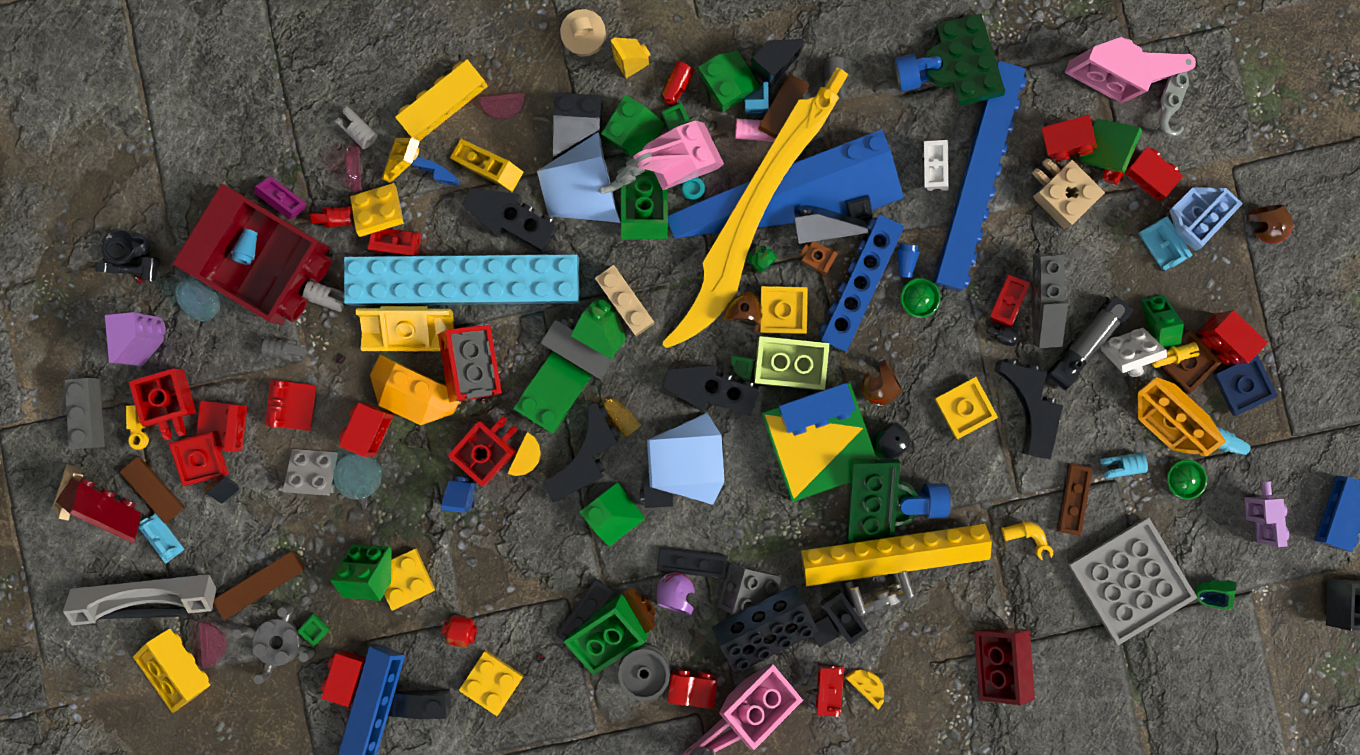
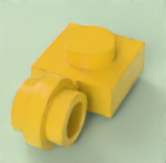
M126 406L127 429L131 430V435L128 439L129 445L136 450L144 449L149 442L148 435L142 431L145 427L140 423L136 406ZM138 437L140 438V443H139V444L137 443V438H138Z

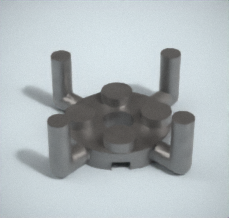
M904 570L892 574L895 584L888 586V589L878 586L870 589V593L861 595L859 587L853 586L852 580L844 582L843 585L851 606L856 609L859 616H864L871 611L883 609L882 606L889 603L892 606L901 601L913 599L915 594L907 571Z
M291 604L278 609L277 614L281 618L266 621L258 629L242 626L232 633L235 639L243 636L253 638V654L265 663L262 672L254 677L256 684H261L269 679L274 666L288 663L297 654H299L301 662H306L315 655L313 649L301 645V635L297 632L296 625L290 621L294 610ZM274 636L282 638L283 645L281 648L273 646L272 638Z

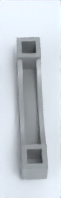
M209 574L73 588L69 591L63 612L71 625L96 623V619L110 612L144 603H170L185 607L188 613L212 611L217 588Z

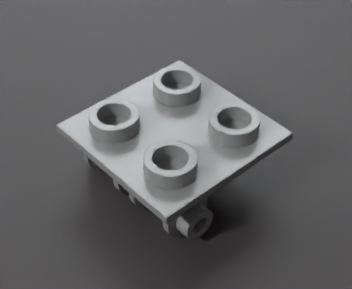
M292 449L283 492L330 496V493H334L335 484H332L338 452Z

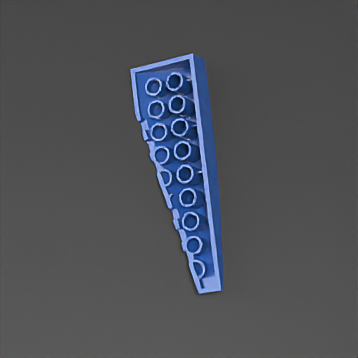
M881 129L792 164L774 192L758 227L795 223L794 210L804 205L817 206L848 215L847 200L868 195L871 208L875 210L903 199L904 196L891 150L883 130ZM750 182L669 215L668 223L674 239L720 233Z

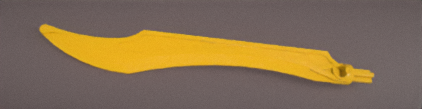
M836 67L826 86L820 87L815 97L808 100H798L703 261L704 281L698 297L682 322L663 341L664 347L669 348L684 342L705 329L726 309L727 304L736 295L747 253L764 211L787 171L807 144L819 132L838 101L837 93L848 76L844 70Z

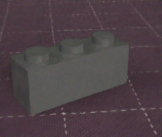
M564 319L561 322L554 320L541 344L602 380L616 356L612 359L607 358L573 338L571 334L574 325Z
M80 378L64 380L69 450L105 447L100 379Z

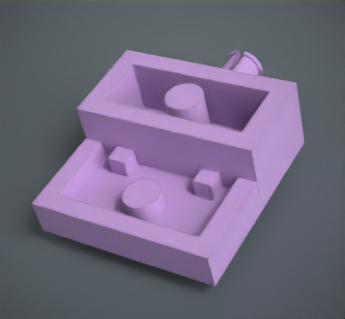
M1261 481V496L1244 497L1246 520L1256 522L1257 543L1286 547L1287 540L1289 539V531L1285 522V516L1287 515L1284 499L1275 498L1272 495L1271 481Z

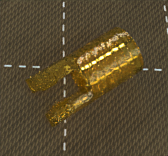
M614 397L606 400L604 408L625 438L642 426L629 409L625 408L617 398Z

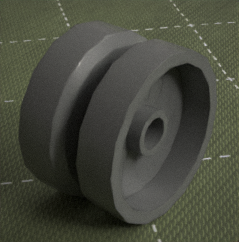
M644 643L622 657L618 678L621 688L628 696L635 700L648 701L657 698L664 692L669 683L670 665L667 656L661 649L655 645ZM645 669L649 673L646 672V675H642L641 670Z

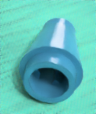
M250 229L243 230L231 251L233 254L232 260L250 265L251 260L255 258L257 232Z

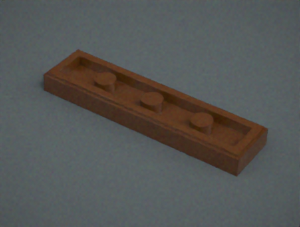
M291 551L215 598L214 605L223 620H226L302 573L305 569L295 552Z

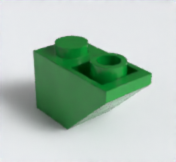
M1164 295L1142 299L1141 305L1148 333L1164 348L1181 344L1184 323Z

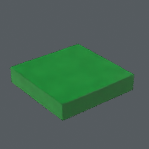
M1097 118L1093 126L1097 148L1093 149L1091 154L1080 156L1079 161L1082 164L1125 173L1141 136L1142 129L1137 126Z

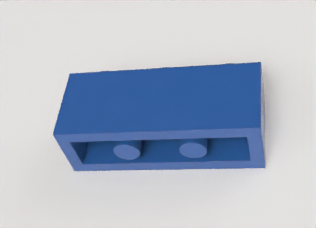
M847 383L777 406L786 433L792 432L793 436L807 432L806 427L815 425L816 428L828 425V420L837 417L838 421L851 417L850 412L856 410Z
M1336 476L1314 541L1339 550L1352 552L1359 540L1360 481L1347 476Z

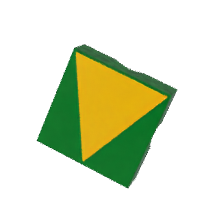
M848 383L847 386L856 409L850 412L851 417L839 421L837 417L828 420V425L816 428L815 425L806 427L807 432L793 436L792 432L786 433L778 408L760 413L770 443L775 450L780 472L792 502L849 483L852 460L877 459L851 383Z

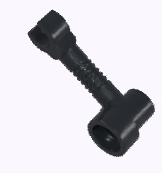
M140 257V266L96 262V272L142 275L141 280L156 281L160 258Z

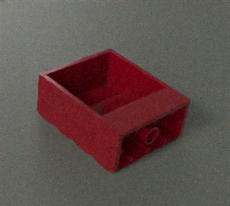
M221 184L173 262V265L268 322L283 325L286 319L295 322L301 316L308 302L307 298L301 295L310 279L316 283L320 282L328 272L332 260L325 256L330 248L328 245L236 190ZM244 229H250L258 233L255 258L251 260L250 265L232 260L233 254L231 251Z

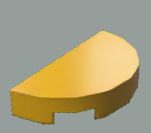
M529 432L526 433L508 471L510 475H525L534 470L539 463L541 456L540 445L537 439Z
M858 669L850 671L844 676L878 710L884 702V687L877 675L869 670Z

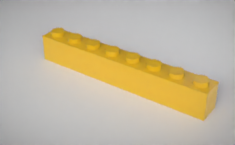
M986 524L802 550V569L806 586L894 574L904 570L914 571L990 559L992 540Z

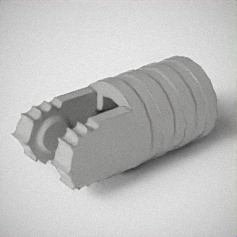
M346 106L342 112L352 123L349 124L340 117L336 119L335 123L362 149L370 147L377 139V134L351 108Z
M311 280L308 281L303 297L312 303L338 312L343 310V291Z

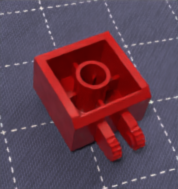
M173 368L129 381L138 417L143 427L159 425L163 439L169 440L172 439L169 421H173L177 435H185L186 430L183 417L197 413L184 369Z
M504 416L492 428L484 421L476 423L448 455L453 462L481 487L487 486L517 452L507 443L518 430L517 427H511L503 438L496 433L507 421ZM486 449L487 458L480 459L478 455L481 453H478V450Z

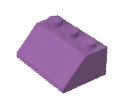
M135 312L105 315L109 363L143 366L164 341L166 326L162 318Z

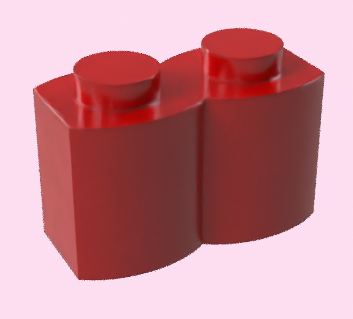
M677 668L676 672L670 673L667 703L714 709L717 678L713 677V673L700 671L699 675L690 674V670Z

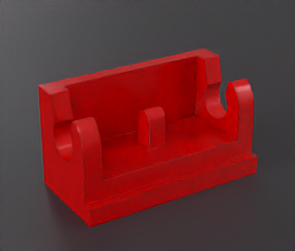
M394 229L380 230L370 234L368 250L396 256H419L422 234Z
M1008 275L990 315L992 321L995 323L1000 322L1004 326L1006 325L1011 328L1031 283Z
M818 664L815 705L817 716H840L844 666Z

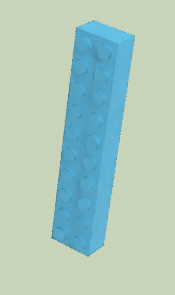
M578 255L344 257V303L350 306L579 304Z

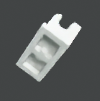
M948 140L924 141L925 188L929 191H933V189L949 190Z

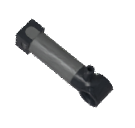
M1109 297L1105 301L1093 321L1063 357L1056 361L1048 370L1046 376L1064 391L1077 380L1080 375L1079 372L1118 325L1124 323L1134 311L1119 297Z

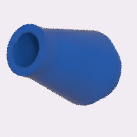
M900 244L899 249H897L898 276L912 278L920 253L918 245Z

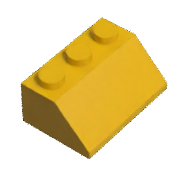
M171 629L166 630L147 642L133 656L172 713L210 686L206 673L199 670L193 655L185 650L182 646L181 638L178 634L173 633Z

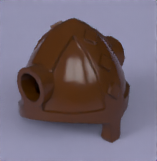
M743 292L739 296L734 297L727 304L722 321H753L756 323L754 332L758 333L763 316L758 298L752 292Z

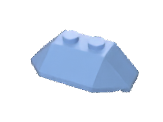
M1193 187L1169 211L1178 236L1196 251L1206 244L1243 203L1227 188Z

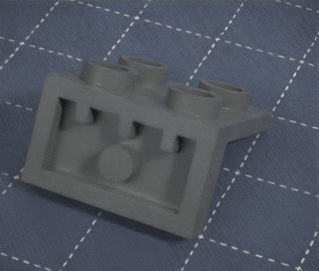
M730 563L718 608L736 615L777 594L781 577Z

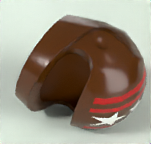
M1282 204L1265 206L1246 213V220L1262 222L1261 227L1254 230L1253 234L1264 243H1279L1285 240L1292 231V216Z
M886 360L879 361V376L873 378L867 372L861 383L864 397L874 405L890 404L902 392V388Z

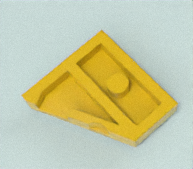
M395 138L381 179L391 183L411 165L412 161L418 156V144L420 141L413 138Z

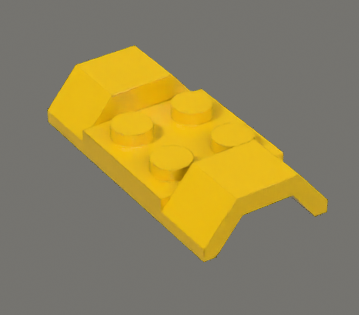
M427 306L356 308V315L360 317L362 330L361 351H440L438 334L445 330L455 329L451 309H428Z

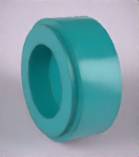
M696 177L683 182L682 193L685 198L695 201L703 196L705 185L700 178Z

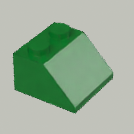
M738 50L719 54L698 67L700 78L722 113L761 89V86Z
M625 95L601 135L604 141L634 158L635 154L643 151V148L649 142L659 136L665 123L647 107Z
M598 298L582 313L571 334L573 338L609 359L615 356L626 341L617 310L611 307L609 302Z

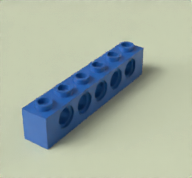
M880 214L875 220H870L867 226L868 237L866 241L861 240L856 251L860 254L857 260H852L847 270V273L850 274L847 282L842 281L837 292L840 294L837 303L833 302L827 314L831 315L827 324L823 322L818 335L821 336L819 342L830 343L829 347L842 353L847 352L905 227L904 225ZM875 236H879L884 240L883 247L874 245L873 238ZM865 257H871L874 260L875 265L873 268H867L864 265ZM859 277L864 280V289L855 287V278ZM846 298H851L855 301L854 310L845 308L844 301ZM836 319L845 321L846 328L844 331H838L835 328L834 323Z

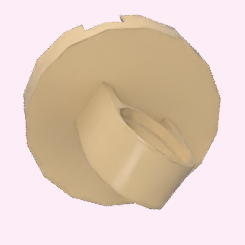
M587 9L575 10L568 14L560 28L561 40L565 48L581 57L591 56L598 52L606 39L605 25L601 17Z

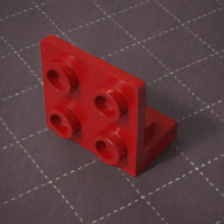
M201 401L196 435L215 431L222 450L241 452L243 449L247 406Z

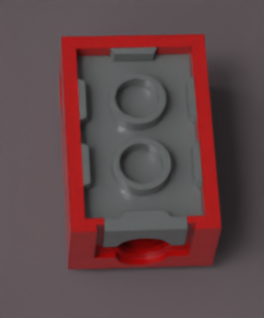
M490 325L450 329L438 334L449 403L491 397L502 393Z

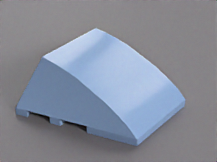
M599 132L537 171L548 216L621 223L613 192L606 194L598 192L600 187L610 184Z
M703 413L691 421H686L674 429H669L647 440L651 488L699 500L710 505L714 504L724 484L721 434L708 413Z

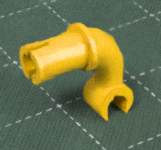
M1021 520L1019 524L1001 528L1005 541L1024 536L1026 538L1032 537L1037 544L1035 554L1043 560L1041 552L1044 549L1047 550L1048 556L1052 558L1053 550L1047 544L1046 535L1039 525Z

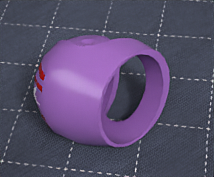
M679 572L665 575L657 585V604L676 612L691 615L694 608L686 601L688 593L695 594V588L691 579Z

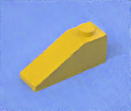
M629 38L611 39L614 60L626 79L649 65L648 57L650 53L644 43L640 45L637 39Z
M460 139L450 157L453 161L513 192L523 174V171L510 161L463 139Z

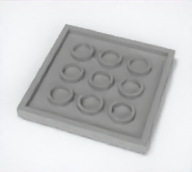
M1148 517L1143 518L1067 564L1116 645L1122 644L1197 599L1196 594Z

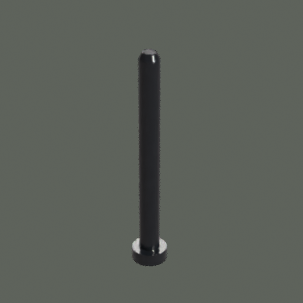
M185 607L118 609L98 619L182 617L183 620H191L193 613H188Z

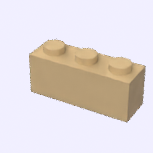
M614 265L595 278L635 336H638L655 324Z

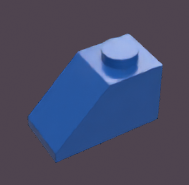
M455 476V480H449L441 504V510L462 513L472 510L475 482H469V477Z

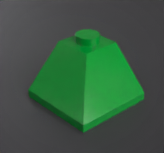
M618 482L580 511L594 532L609 547L646 519Z

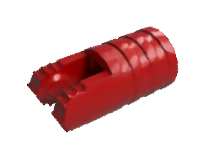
M681 61L676 62L662 93V97L669 106L676 104L695 72L691 66Z

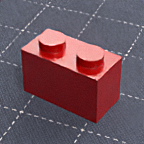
M1149 147L1138 152L1124 173L1157 201L1166 198L1183 177L1174 164L1167 163L1161 158V154L1157 150Z
M340 650L335 655H332L328 663L329 675L324 678L320 690L323 691L321 699L346 707L350 706L357 692L359 678L362 674L366 657L345 650Z

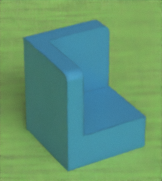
M763 82L760 90L744 99V115H765L769 109L768 82Z

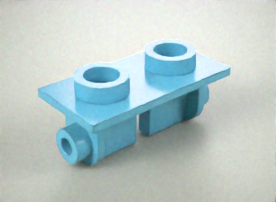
M156 513L149 519L145 518L139 523L140 526L138 528L165 564L185 550L169 527Z

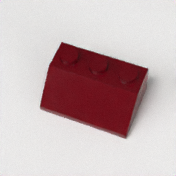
M71 477L56 502L69 514L134 543L141 512L134 508L136 503L124 497L122 500L114 497L116 495L114 492L104 487L100 491L94 488L95 483L84 477L80 480Z
M1002 628L974 631L979 701L1023 705L1035 700L1030 630Z

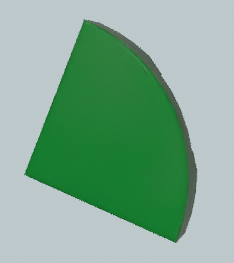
M731 355V365L734 372L741 379L750 382L754 359Z

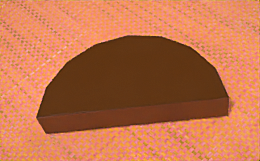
M634 588L627 589L623 592V595L643 630L647 633L655 627L653 616L656 613L654 607L646 595L641 596Z

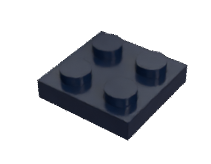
M1258 354L1249 363L1231 365L1213 374L1232 416H1237L1278 397Z

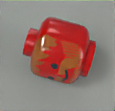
M453 615L449 622H444L442 635L445 636V641L448 645L467 648L470 643H474L478 626L474 625V620L471 618Z

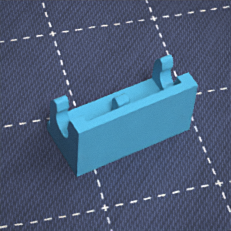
M1168 216L1156 221L1138 233L1162 271L1173 268L1192 256L1183 239L1178 236L1176 228Z

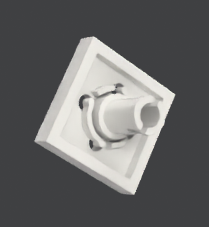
M1144 328L1135 329L1130 333L1113 337L1105 341L1101 346V351L1122 373L1128 371V374L1132 377H1138L1143 374L1142 366L1167 357L1166 349Z

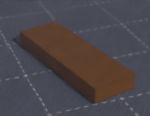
M789 73L759 125L758 130L776 139L798 100H801L809 84Z
M140 456L136 457L120 471L165 524L169 523L186 508Z
M1068 464L1057 532L1082 536L1093 468Z

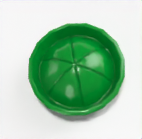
M926 278L910 280L901 292L903 309L909 315L916 318H925L932 315L940 304L938 287Z
M1184 459L1176 462L1169 469L1167 484L1175 496L1191 500L1204 492L1207 486V474L1198 462Z

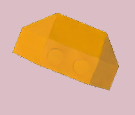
M379 355L370 374L378 405L419 425L453 415L460 402L449 403L446 385L383 355Z
M1155 377L1138 391V420L1172 451L1208 456L1225 443L1226 440L1211 417L1174 383Z

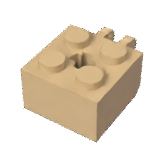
M1046 158L1042 163L1053 177L1050 179L1043 171L1038 168L1035 169L1032 173L1043 187L1033 197L1065 229L1073 225L1105 192L1073 160L1066 163L1060 169L1050 159ZM1068 192H1069L1070 195H1071L1070 198H1068V197L1066 196V194H1067Z

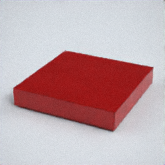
M215 431L168 443L182 486L216 479L222 473L226 476L229 474Z

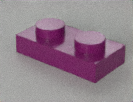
M271 176L256 185L254 189L256 195L289 220L305 210L307 203Z

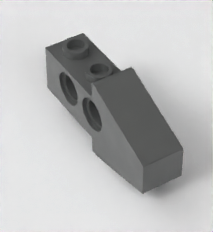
M1056 252L1033 254V299H1031L1034 345L1038 348L1062 347L1068 303L1065 302L1064 255Z

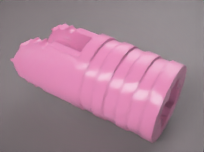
M736 119L735 139L775 141V138L758 130L762 120Z

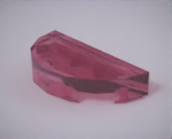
M516 93L480 97L479 101L481 107L491 117L495 119H508L520 112L524 104L525 94Z
M353 146L348 148L350 154L346 155L347 176L351 177V189L354 192H362L359 146Z
M200 622L202 669H206L220 661L226 652L227 642L224 633L220 632L212 623Z

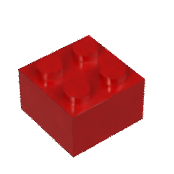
M1090 114L1042 127L1050 160L1055 159L1056 162H1062L1070 159L1069 155L1079 153V156L1093 153V149L1097 148Z
M1234 310L1214 314L1196 333L1201 338L1200 341L1209 349L1212 348L1218 354L1217 357L1226 365L1249 363L1268 344Z
M370 403L354 405L349 413L351 420L339 435V440H341L339 446L364 458L376 456L394 414Z

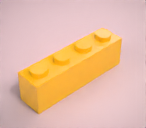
M468 60L458 62L452 68L451 73L446 77L441 76L434 82V86L428 91L424 90L416 97L417 100L411 105L403 106L398 111L399 114L396 116V119L413 139L421 141L488 86Z

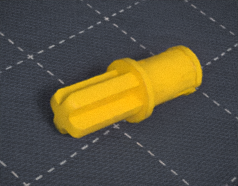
M1195 342L1180 347L1171 346L1169 350H1166L1167 357L1152 362V365L1157 368L1171 363L1179 364L1182 360L1199 356V352H1194L1198 351L1199 348Z

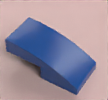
M417 157L413 161L412 165L416 169L434 172L433 179L436 182L460 187V181L439 164L421 157Z

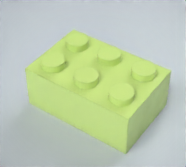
M759 336L754 384L825 390L830 343Z

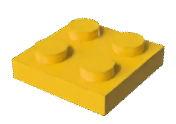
M394 183L350 196L355 228L359 237L404 224L398 191Z
M761 286V313L763 316L760 323V333L807 334L808 287Z
M973 377L934 398L955 439H959L998 418L977 377Z
M417 548L391 560V583L384 595L392 611L435 591Z
M485 650L459 691L498 716L524 675Z

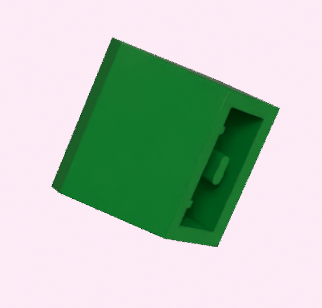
M351 545L330 579L343 598L381 601L391 583L390 546Z

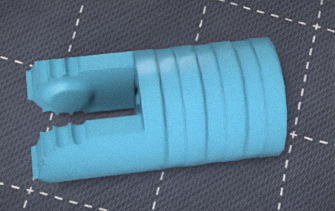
M1217 427L1226 440L1218 450L1225 453L1228 451L1234 452V454L1247 455L1250 452L1249 443L1236 438L1234 433Z
M1143 452L1100 459L1102 466L1118 464L1119 469L1109 470L1104 473L1105 479L1146 473L1148 471L1147 459Z

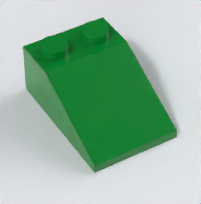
M645 169L643 173L635 176V181L621 187V239L667 240V189H662L654 171Z
M553 351L513 409L552 434H555L592 375Z
M620 594L602 606L565 638L563 642L589 672L595 675L644 644L649 632L645 633L626 598Z

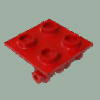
M270 380L265 426L311 431L317 385Z

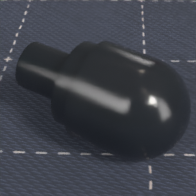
M990 324L987 330L988 334L996 336L995 340L998 343L1006 346L1016 345L1020 338L1019 333L1015 329L1006 325H1001L998 328Z

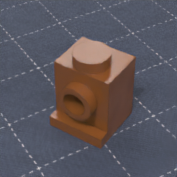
M813 241L810 245L808 243L805 244L800 253L803 257L800 263L825 276L838 253ZM815 252H820L822 254V258L820 260L814 258Z

